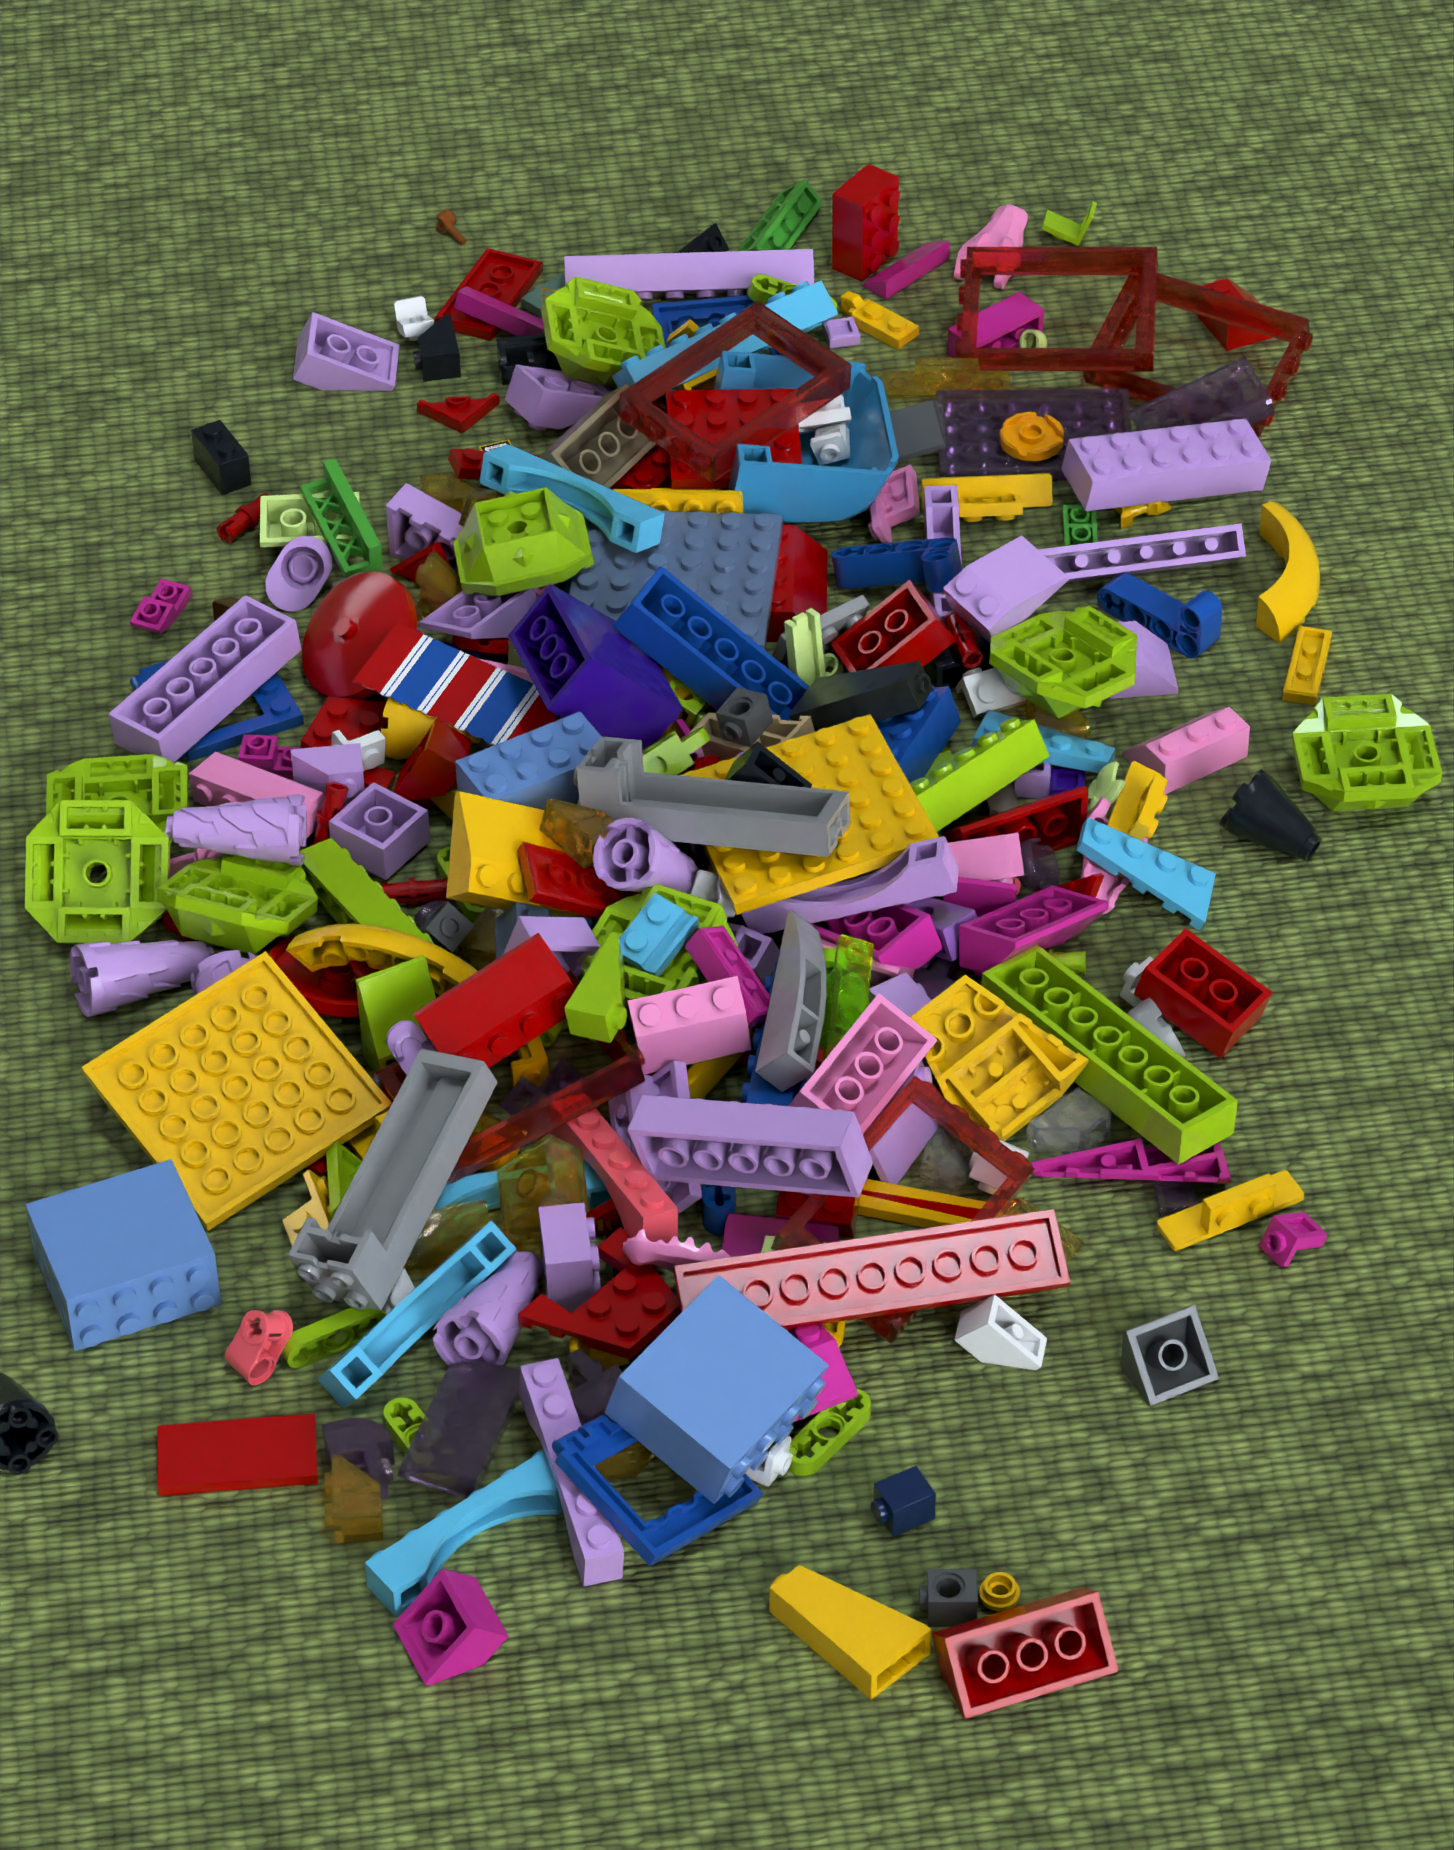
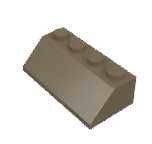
M626 383L605 395L541 454L539 458L610 488L666 434Z

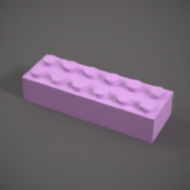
M1245 418L1069 439L1061 469L1084 510L1093 511L1150 504L1157 501L1167 502L1263 490L1272 460Z
M246 595L243 596L108 714L115 744L136 755L155 754L165 757L174 763L302 650L296 620Z
M642 1095L627 1129L642 1165L655 1180L860 1197L873 1164L855 1112L842 1109L829 1110L773 1104L740 1103L737 1101H714L701 1098L688 1099Z

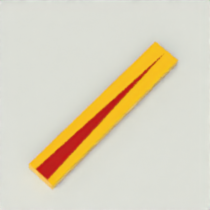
M866 1179L860 1196L858 1215L931 1228L1017 1215V1208Z

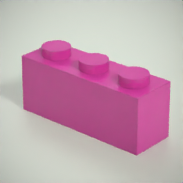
M1017 292L948 328L947 354L969 370L974 371L1020 347V336L1025 330L1033 329L1043 333L1044 309L1021 292Z

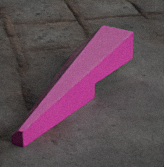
M1142 1138L1031 1162L1034 1176L1231 1183L1220 1142L1179 1165L1156 1146L1144 1147Z

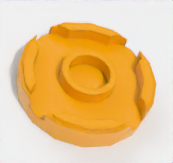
M1037 412L1018 413L1009 417L1003 423V428L1000 429L999 443L1003 451L1011 457L1023 461L1049 459L1056 455L1063 447L1064 429L1061 423L1046 414L1045 417L1036 416Z

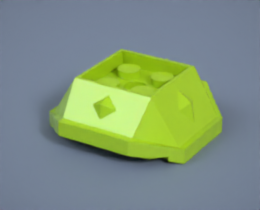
M575 276L567 282L566 286L555 291L544 300L541 314L547 350L555 354L565 377L617 389L618 387L612 376L622 369L620 365L622 362L634 356H638L639 360L646 357L645 353L659 345L666 349L661 325L641 305L642 301L634 290Z
M547 487L522 493H515L509 490L504 497L474 503L464 528L453 542L461 587L465 594L477 592L483 595L501 596L560 583L575 576L582 568L587 569L594 565L583 513L564 503Z
M1090 605L1077 607L1074 612L1053 611L1042 613L992 636L989 664L997 668L1008 687L1060 719L1081 708L1086 709L1090 706L1100 708L1102 700L1135 685L1137 634Z
M1392 694L1323 697L1314 707V711L1292 733V747L1302 790L1313 793L1331 811L1409 807L1425 791L1441 783L1442 769L1431 726L1416 713L1403 707L1402 702Z
M155 754L81 759L68 765L62 771L56 770L47 774L46 815L51 812L50 810L59 800H132L166 834L167 817L173 816L175 810L181 811L180 808L189 807L187 765L180 762L173 763L169 759Z
M59 800L50 810L51 812L26 836L25 909L59 944L135 941L168 912L165 905L156 901L157 888L170 879V838L132 800ZM98 865H104L107 869L105 880L101 883H93L90 878L92 869Z
M222 853L220 858H206L185 866L157 888L156 901L165 905L182 936L233 950H240L244 953L250 952L254 955L275 938H289V934L317 912L318 897L312 885L306 880V873L302 866H290L287 863L262 861Z
M656 884L653 887L641 890L640 894L626 897L606 907L592 930L600 947L593 956L587 955L581 964L583 971L580 975L582 978L584 977L610 933H618L620 938L654 893L684 909L685 913L690 916L698 917L700 925L690 938L701 928L724 926L737 947L738 944L727 922V917L721 904ZM686 943L660 977L649 974L646 971L643 972L624 961L625 1002L708 983V981L687 951Z

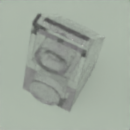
M1078 1087L1069 1095L1058 1099L1054 1106L1043 1115L1036 1116L1031 1120L1026 1130V1151L1030 1152L1029 1154L1066 1155L1093 1149L1110 1136L1111 1111Z

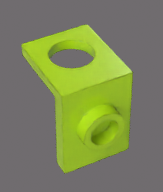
M1092 201L1081 224L1047 210L1041 229L1052 234L1058 240L1068 241L1079 246L1094 217L1097 202Z
M674 677L669 683L674 693L675 688L684 687L692 694V699L683 700L677 695L676 697L682 705L683 711L689 714L685 724L689 729H693L707 714L704 710L708 703Z

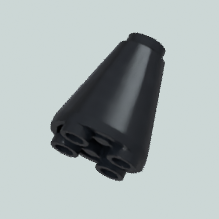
M1262 769L1255 774L1249 785L1244 782L1237 789L1232 798L1236 802L1233 809L1230 808L1219 822L1220 826L1232 834L1298 859L1300 857L1304 861L1312 857L1322 842V838L1317 835L1315 827L1276 780Z
M0 1373V1469L9 1470L14 1475H20L27 1472L31 1466L47 1455L52 1446L58 1441L59 1435L54 1418L46 1407L14 1379Z

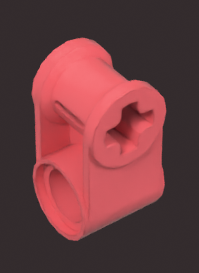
M251 1310L243 1317L233 1341L226 1349L225 1360L251 1385H260L274 1372L276 1363L293 1332V1323L289 1314L283 1310H273L269 1314L261 1310Z

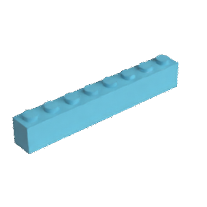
M805 281L791 289L792 293L787 296L782 291L767 299L768 304L764 306L757 302L743 310L744 314L739 317L736 313H732L719 320L720 325L714 328L709 323L694 332L696 335L691 338L687 334L679 336L670 342L671 346L666 349L662 345L654 347L645 353L646 357L639 360L638 356L631 357L620 364L622 369L612 377L618 388L627 383L644 405L666 395V390H676L682 384L717 368L721 350L759 354L824 325L838 315V312L822 281L812 285Z

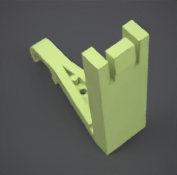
M812 608L806 610V614L802 612L792 617V620L789 619L784 622L789 670L809 686L816 678L825 676L820 613Z

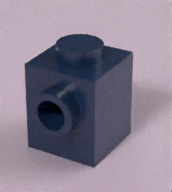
M917 1466L874 1483V1501L871 1502V1511L875 1520L879 1524L884 1523L893 1537L935 1519L936 1493Z

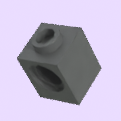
M739 687L734 690L716 712L722 739L747 746H752L773 722L767 695Z
M446 902L438 905L418 929L422 933H428L433 944L452 953L475 925L451 903Z
M927 1569V1586H919V1610H927L928 1627H953L977 1619V1569Z

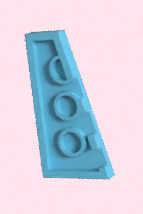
M988 710L973 736L972 747L978 744L977 739L990 732H997L1000 730L999 725L1002 722L1014 717ZM1037 724L1050 755L1041 763L1099 773L1104 766L1114 761L1115 748Z
M1087 817L1082 825L1076 850L1113 875L1123 874L1132 883L1131 887L1142 894L1146 890L1164 901L1162 904L1163 908L1173 914L1178 910L1191 919L1189 925L1200 931L1206 923L1216 873Z

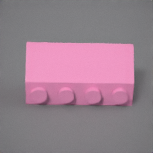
M878 993L788 1106L854 1111L862 1134H864L937 1039Z

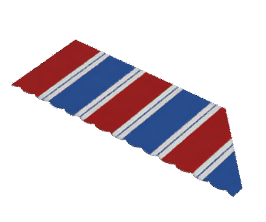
M400 623L394 625L352 681L362 683L368 689L377 690L383 696L392 697L399 703H406L414 710H422L427 716L437 717L443 723L452 724L458 730L468 731L470 735L483 738L492 745H497L557 721L555 714L548 711L533 683Z

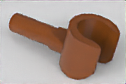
M448 209L437 215L439 222L436 223V230L439 233L447 231L461 245H464L467 240L453 226L457 222L454 213Z

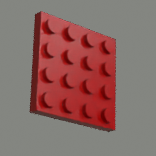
M796 389L666 390L671 489L728 488L737 444L770 446L772 462L802 464Z

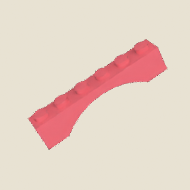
M583 1092L567 1093L562 1097L549 1099L548 1138L563 1156L577 1155L596 1171L607 1188L618 1211L624 1230L630 1238L635 1237L641 1229L646 1230V1237L651 1242H657L661 1239L668 1243L673 1236L678 1237V1207Z

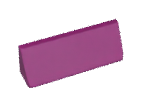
M949 241L925 243L864 282V287L884 299L890 298L949 260Z
M467 286L457 293L454 308L516 336L545 333L543 320Z
M725 927L699 929L686 943L685 947L707 981L712 982L738 976L748 1028H753L765 1022L771 996Z
M729 1213L725 1223L722 1249L730 1257L761 1253L766 1235L827 1243L840 1241V1227Z

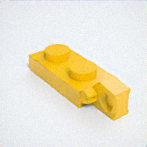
M847 291L840 296V312L846 314L847 317H853L858 329L897 350L919 335V325L874 301H870V299L863 300L859 294Z

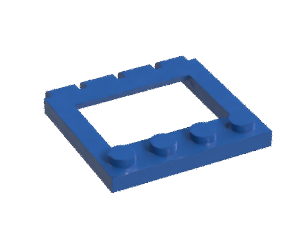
M748 295L657 303L652 304V315L662 327L665 347L668 348L670 347L667 343L669 334L691 319L700 328L709 323L714 328L720 325L719 320L732 313H736L739 317L744 314L743 310L756 302L750 299ZM786 341L769 349L770 355L788 356Z
M170 660L139 669L140 674L130 679V684L134 691ZM276 672L252 693L254 700L261 707L264 715L208 732L178 760L187 757L189 761L211 755L214 752L239 746L242 743L244 734L270 736L304 725L303 714Z
M605 1414L598 1416L552 1443V1449L558 1456L555 1463L649 1566L659 1562L755 1505L763 1495V1492L744 1473L742 1476L745 1478L744 1482L731 1497L724 1494L713 1504L704 1495L697 1492L692 1498L681 1504H676L656 1519L644 1522L594 1467L636 1443L638 1440Z

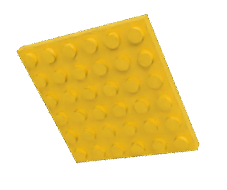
M869 714L766 747L812 784L811 788L849 792L851 824L842 837L837 836L838 844L829 857L701 845L735 914L738 915L885 867L900 856L909 844L938 838L939 835L873 717ZM738 757L722 760L698 770L688 771L680 776L724 780L733 762Z
M266 951L81 1067L83 1076L150 1160L157 1164L172 1159L196 1214L207 1231L325 1156L326 1152L336 1141L342 1145L373 1125L375 1117L389 1111L392 1105L388 1097Z

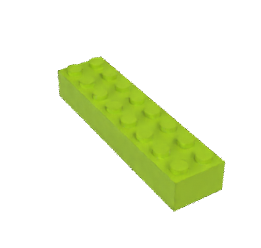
M1038 944L982 973L981 986L1003 1000L1005 1005L1018 1014L1022 1013L1028 1017L1034 1025L1047 1034L1051 1033L1060 1039L1063 1045L1076 1054L1080 1053L1089 1059L1088 1064L1074 1080L1075 1083L1178 1165L1234 1134L1238 1104L1236 1098Z

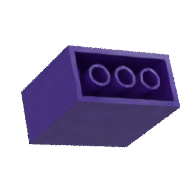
M549 584L508 635L548 711L561 718L581 712L601 736L641 740L643 751L657 742L666 729L677 720L683 710L682 705L657 662L614 628L615 620Z

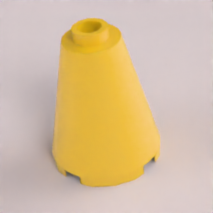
M389 697L383 712V717L389 718L388 729L381 728V734L385 737L386 756L396 760L408 759L437 717L427 716L422 710H414L406 703H399L392 697ZM447 724L451 728L455 729L459 733L471 739L469 749H472L475 743H478L480 741V738L470 735L468 731H461L456 729L452 724Z

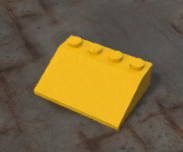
M461 791L455 792L446 898L501 910H507L515 902L547 908L553 917H584L585 920L592 918L530 902L517 853L522 842H527L590 859L586 836L582 832L580 818Z

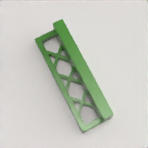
M806 179L778 194L737 251L789 250L823 204V201Z
M336 458L323 461L325 478L300 485V491L341 572L346 578L359 572H371L383 568L381 544ZM327 489L330 493L326 501L312 496L314 493ZM328 511L341 515L337 522L324 519ZM343 533L352 536L349 544L335 540L337 535ZM350 555L362 557L365 560L351 566L346 562Z

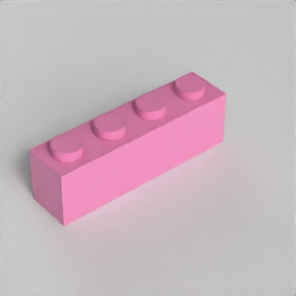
M214 752L189 773L193 799L195 802L205 806H217L230 802H247L262 798L287 797V795H304L305 800L302 804H306L307 812L306 839L316 830L318 822L315 820L316 812L322 807L323 792L218 752Z
M1018 833L948 843L959 867L958 877L1013 884L1012 877L1024 875Z

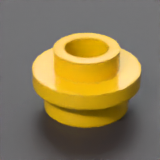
M995 1572L987 1576L982 1582L979 1589V1597L982 1604L988 1609L1005 1611L1012 1609L1019 1602L1020 1588L1011 1575L1004 1572Z

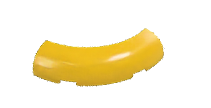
M1270 501L1262 504L1259 535L1275 549L1280 558H1284L1286 568L1277 582L1258 596L1256 627L1276 642L1281 643L1296 632L1299 626L1304 624L1306 615L1310 612L1311 608L1315 607L1319 596L1321 578L1317 552L1309 534L1287 509L1278 502Z
M334 924L318 927L295 936L286 949L312 972L322 968L347 965L349 960L366 961L370 968L384 970L424 955L434 992L438 995L444 994L478 972L474 967L456 955L433 943L404 932L374 925Z

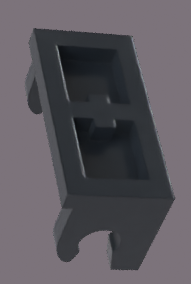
M545 333L496 339L498 367L503 385L510 384L516 365L562 371L555 354L547 350Z

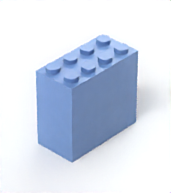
M581 712L549 723L456 760L457 792L461 791L577 817L576 808L579 791L578 787L574 785V771L601 735ZM585 833L590 857L593 856L594 847L599 835L603 837L606 835Z
M172 1159L25 1204L34 1257L74 1351L92 1347L105 1341L130 1335L149 1327L168 1323L172 1320L222 1305L215 1253Z
M718 1275L618 1377L604 1413L715 1504L724 1494L731 1497L744 1482L745 1478L742 1476L749 1467L753 1471L757 1470L769 1455L767 1449L772 1443L775 1442L780 1445L793 1430L794 1426L791 1424L798 1416L802 1419L806 1418L818 1402L815 1398L826 1386V1382L822 1379L829 1365Z

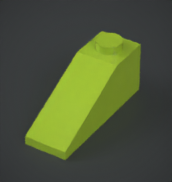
M610 933L564 1007L569 1031L572 1035L611 1043L618 1030L625 1026L627 1009L625 1002L624 959L618 933Z

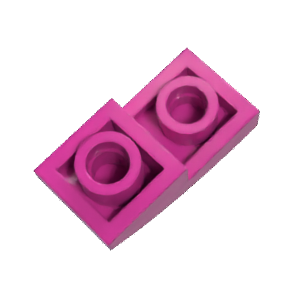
M161 578L151 597L144 596L130 620V625L159 634L163 633L173 624L193 595L191 587Z
M244 734L238 760L286 779L294 780L291 749H301V747L279 746L278 736Z

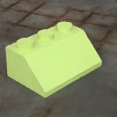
M354 492V494H355V496H356V498H357V500H358V502H359V504H360V495H359V492ZM330 493L312 494L313 497L325 501ZM302 494L260 496V547L286 546L291 540L299 536H312L320 539L327 545ZM328 511L324 519L337 522L341 515ZM339 533L335 540L349 544L352 536Z

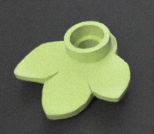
M1114 761L1104 766L1098 773L1097 779H1094L1089 785L1087 817L1100 796L1111 802L1110 808L1105 815V818H1108L1112 810V804L1126 783L1124 780H1116L1118 762Z

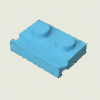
M654 893L619 938L624 961L643 972L646 971L649 974L660 977L700 925L698 917L690 916L685 913L684 909Z

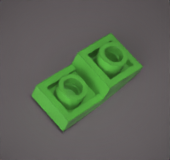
M1063 505L1064 546L1098 542L1096 510L1085 511L1082 505Z

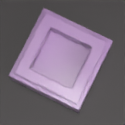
M853 317L829 320L823 325V332L830 349L860 344V333Z

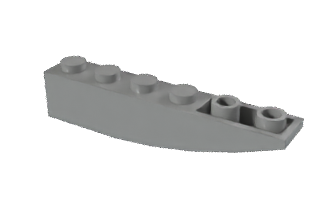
M793 910L787 914L755 1071L781 1092L814 1074L827 995L826 965L819 931Z

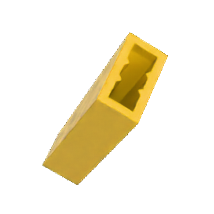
M798 1565L787 1574L778 1576L769 1587V1612L870 1700L930 1655L931 1629L926 1624L801 1565Z

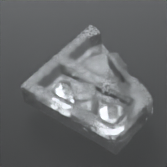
M940 1116L937 1131L925 1144L920 1171V1183L940 1193L955 1195L971 1178L969 1177L971 1172L969 1162L973 1153L959 1126Z

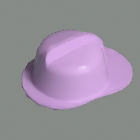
M299 536L291 540L283 548L266 577L265 590L269 600L277 608L287 612L299 611L308 607L330 575L332 555L329 548L320 539L312 536Z

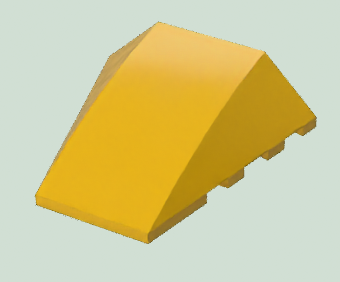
M967 975L961 977L910 1017L937 1039L925 1055V1059L972 1153L978 1147L981 1148L985 1135L1002 1141H1006L1060 1099L1089 1062V1059L1080 1053L1076 1054L1063 1045L1060 1039L1051 1033L1047 1034L1022 1013L1018 1014L1005 1005L1003 1000Z

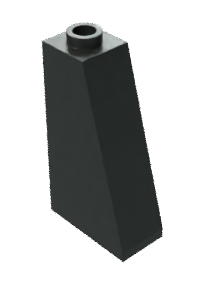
M920 661L818 677L813 681L788 716L791 721H799L800 716H811L815 732L822 728H828L871 714L875 722L920 709L933 688L930 678L925 673Z

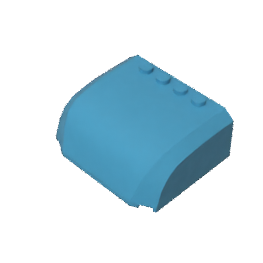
M721 350L714 389H796L797 401L840 394L843 396L845 407H850L852 418L847 426L850 435V458L820 466L810 446V439L815 438V432L800 434L802 464L772 462L770 446L737 444L728 488H721V490L742 492L744 514L783 515V523L848 520L866 511L878 498L898 463L899 455L884 384L877 376L871 377L865 371L866 365L864 363Z

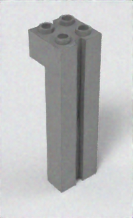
M601 736L592 749L588 750L586 757L576 766L574 771V785L578 787L579 791L576 813L577 817L581 819L583 833L607 835L610 830L605 827L612 822L622 818H635L648 823L665 838L673 842L829 857L838 844L837 836L842 837L851 824L848 791L644 772L641 740Z
M420 1049L327 1230L322 1229L314 1218L307 1217L287 1255L298 1269V1275L305 1279L312 1288V1294L315 1297L328 1303H332L333 1300L345 1301L349 1306L358 1310H364L365 1308L382 1310L498 1083L484 1061Z

